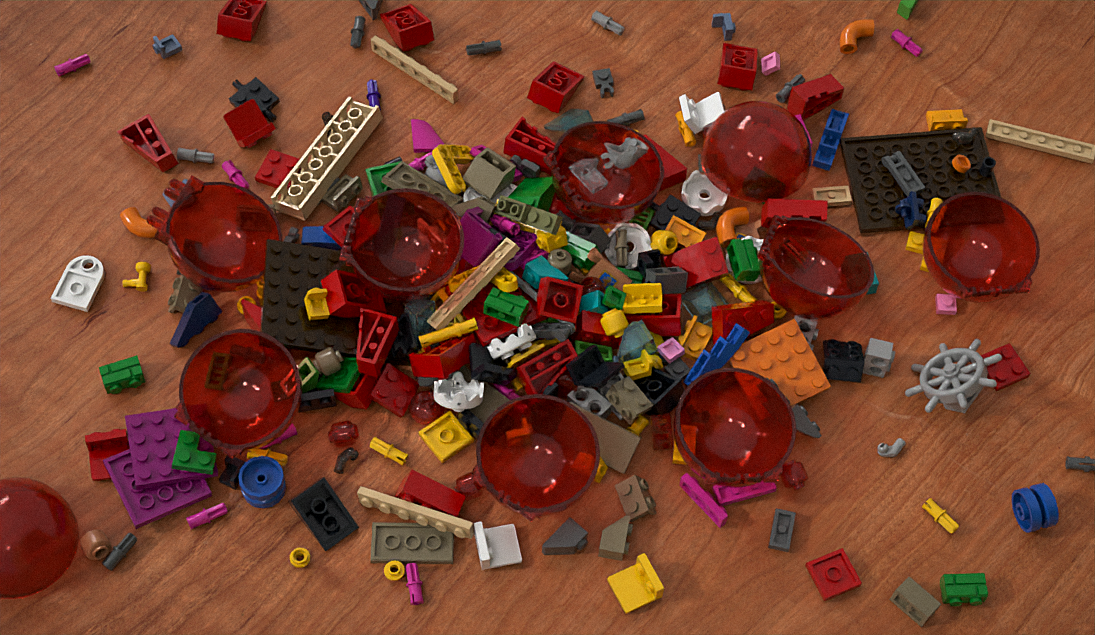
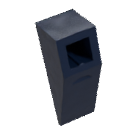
M201 292L187 304L170 341L171 346L176 348L184 347L189 343L191 337L200 334L208 323H213L218 319V315L222 313V310L209 293Z

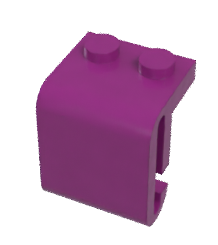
M478 206L466 210L446 240L449 247L474 267L479 266L496 249L503 238L499 232L494 235L490 231L492 227L480 218L483 210Z

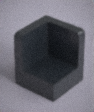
M659 249L638 253L637 269L644 279H646V269L662 267L659 264Z
M228 454L224 459L226 468L218 480L220 483L236 490L239 485V472L245 461Z

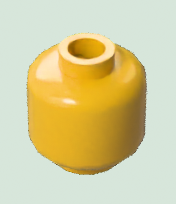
M658 230L650 238L652 250L659 249L660 254H672L678 246L677 236L672 231Z
M614 308L602 314L603 318H601L600 322L607 336L614 335L617 338L626 334L625 329L628 328L629 323L622 310Z

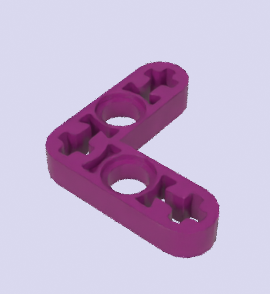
M495 225L491 226L516 243L520 248L518 251H522L517 252L503 266L508 271L517 269L538 246L536 242L537 235L534 233L520 230L517 235H511L508 232L500 231Z

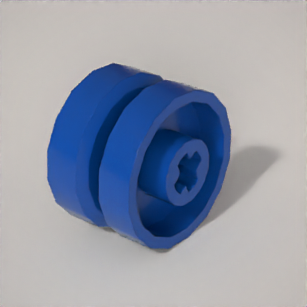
M266 456L253 457L241 467L238 478L242 495L247 503L257 508H268L279 503L284 497L286 491L285 478L282 467L276 460Z
M1039 483L1031 485L1030 488L1025 487L1013 491L1011 499L1015 518L1023 531L1030 533L1039 530L1041 527L1048 528L1058 523V506L1048 485Z

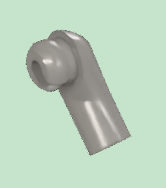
M898 438L892 446L880 443L877 447L878 454L882 457H896L906 443L901 438Z

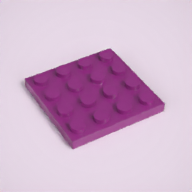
M205 404L125 416L136 489L218 476L216 463L213 475L172 469L180 430L201 433L198 451L214 453Z
M130 449L103 460L104 466L135 529L212 496V492L204 478L136 489Z

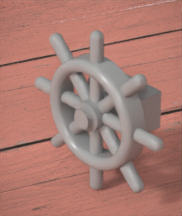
M975 339L969 348H953L948 350L947 345L941 343L939 345L941 353L931 358L925 366L919 364L911 366L913 371L921 373L920 385L907 389L905 395L911 397L924 392L926 397L930 399L925 406V411L928 413L932 412L938 403L943 404L947 410L965 413L984 386L996 387V380L987 378V366L1001 361L1002 356L1001 354H995L983 359L976 352L981 345L979 339ZM938 385H941L938 390L933 388Z

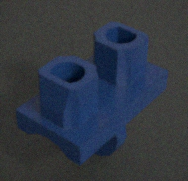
M913 191L909 193L907 198L900 200V204L895 207L896 213L904 218L905 228L909 230L914 226H922L926 222V215L919 213L923 209L924 201L917 198L916 192Z

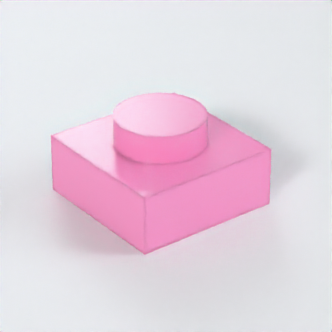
M773 52L761 59L762 73L767 76L780 69V55L777 52Z
M937 294L935 297L936 314L955 315L957 312L956 295Z
M673 337L657 347V351L669 364L685 354V349Z

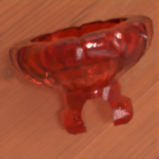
M430 390L420 391L411 399L409 413L415 422L428 425L444 415L445 407L439 405L434 400V392Z

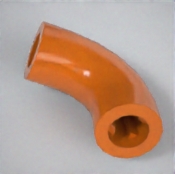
M873 19L856 20L846 25L840 34L839 44L841 53L852 54L857 51L858 38L873 37Z
M129 207L120 214V218L126 228L138 237L154 238L170 232L162 215L147 220L140 216L135 207Z
M746 207L729 209L719 217L716 233L721 247H728L731 240L737 239L735 233L736 226L748 224L749 212Z

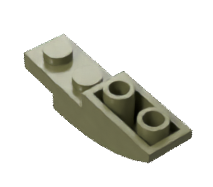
M500 195L494 211L496 214L553 235L557 234L563 217L502 195Z

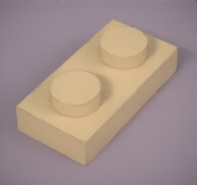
M849 186L812 188L811 191L813 200L828 201V207L851 205L852 202Z

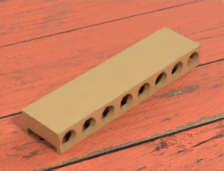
M350 96L346 99L270 197L272 203L275 204L276 211L303 221L308 218L327 193L334 180L339 177L383 119L379 106L371 107L353 101ZM350 104V109H349V111H348V113H347V112H346V109H347V106ZM331 129L330 136L327 138V133ZM311 155V160L307 163L308 157ZM301 167V173L298 174L297 172H298L299 168ZM291 180V186L289 189H287V185ZM279 194H281L280 201L277 200Z

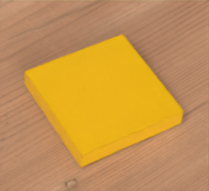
M451 411L418 432L421 439L441 463H444L474 442V438L459 423V420Z

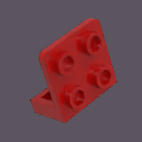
M254 99L248 100L223 115V119L240 147L247 146V148H251L257 144L256 140L261 137L263 140L273 135L272 131L276 129L273 123L267 122Z
M113 429L110 432H94L90 435H85L92 480L111 479L103 460L130 449L126 429Z

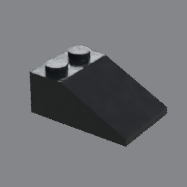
M652 367V374L650 376L633 380L653 404L651 410L647 411L646 414L660 421L687 397L681 379Z
M325 477L318 479L288 500L295 513L324 551H327L359 528Z

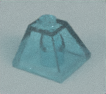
M570 109L544 125L546 130L582 139L590 137L592 132L597 130L589 111L581 109Z
M712 282L699 285L682 294V304L692 317L694 315L698 316L697 322L702 324L712 320V306L729 304Z
M414 298L405 304L404 312L408 313L417 345L416 350L422 348L418 336L424 335L426 331L435 330L427 322L436 311L435 301Z
M643 320L630 323L624 330L617 353L620 362L641 357V350L646 349L648 355L657 352L654 339Z

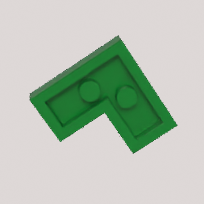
M180 430L172 469L213 475L217 453L198 451L201 433Z

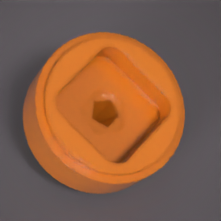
M957 155L952 160L953 167L960 173H966L971 168L969 159L964 155Z

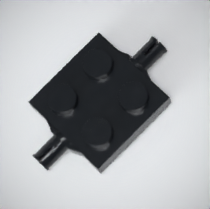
M257 77L246 85H242L238 80L233 81L232 85L238 91L228 99L235 108L250 99H254L264 116L271 122L277 119V116L271 110L280 102L279 98Z
M671 194L661 205L656 204L652 200L647 204V207L656 212L649 224L656 230H665L673 215L694 227L701 216V213Z

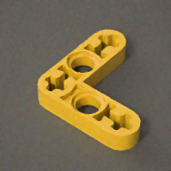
M440 144L432 151V155L449 190L454 194H459L466 188V185L456 164H468L474 159V156L470 154L471 148L465 145Z
M479 266L448 280L450 292L454 293ZM504 267L490 280L492 284L503 292H512L518 289L517 277Z

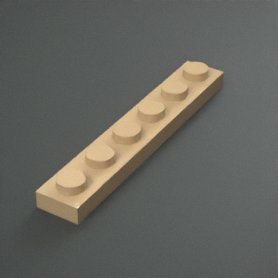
M376 35L371 39L373 52L454 104L458 100V89L455 85L449 84L440 75L432 73L426 66L420 65L412 57L406 56L398 48L388 44L386 40L380 39Z
M992 119L988 122L985 136L987 138L1091 164L1094 161L1095 145Z
M506 237L432 314L427 322L436 331L446 328L449 322L515 256L520 249L518 245Z
M360 486L357 492L360 503L365 507H374L387 514L393 513L402 519H411L417 521L420 525L435 527L441 532L448 531L454 533L460 538L472 539L473 522Z

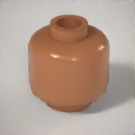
M98 529L86 532L80 541L81 549L90 560L104 559L111 549L109 539L103 531Z

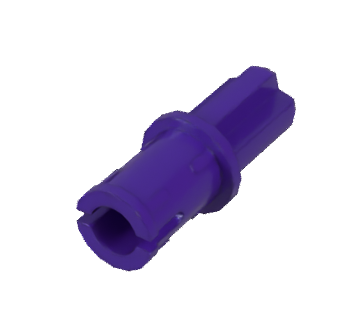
M370 79L367 82L368 94L366 95L369 100V106L375 107L377 105L380 108L379 99L381 94L378 92L377 81Z

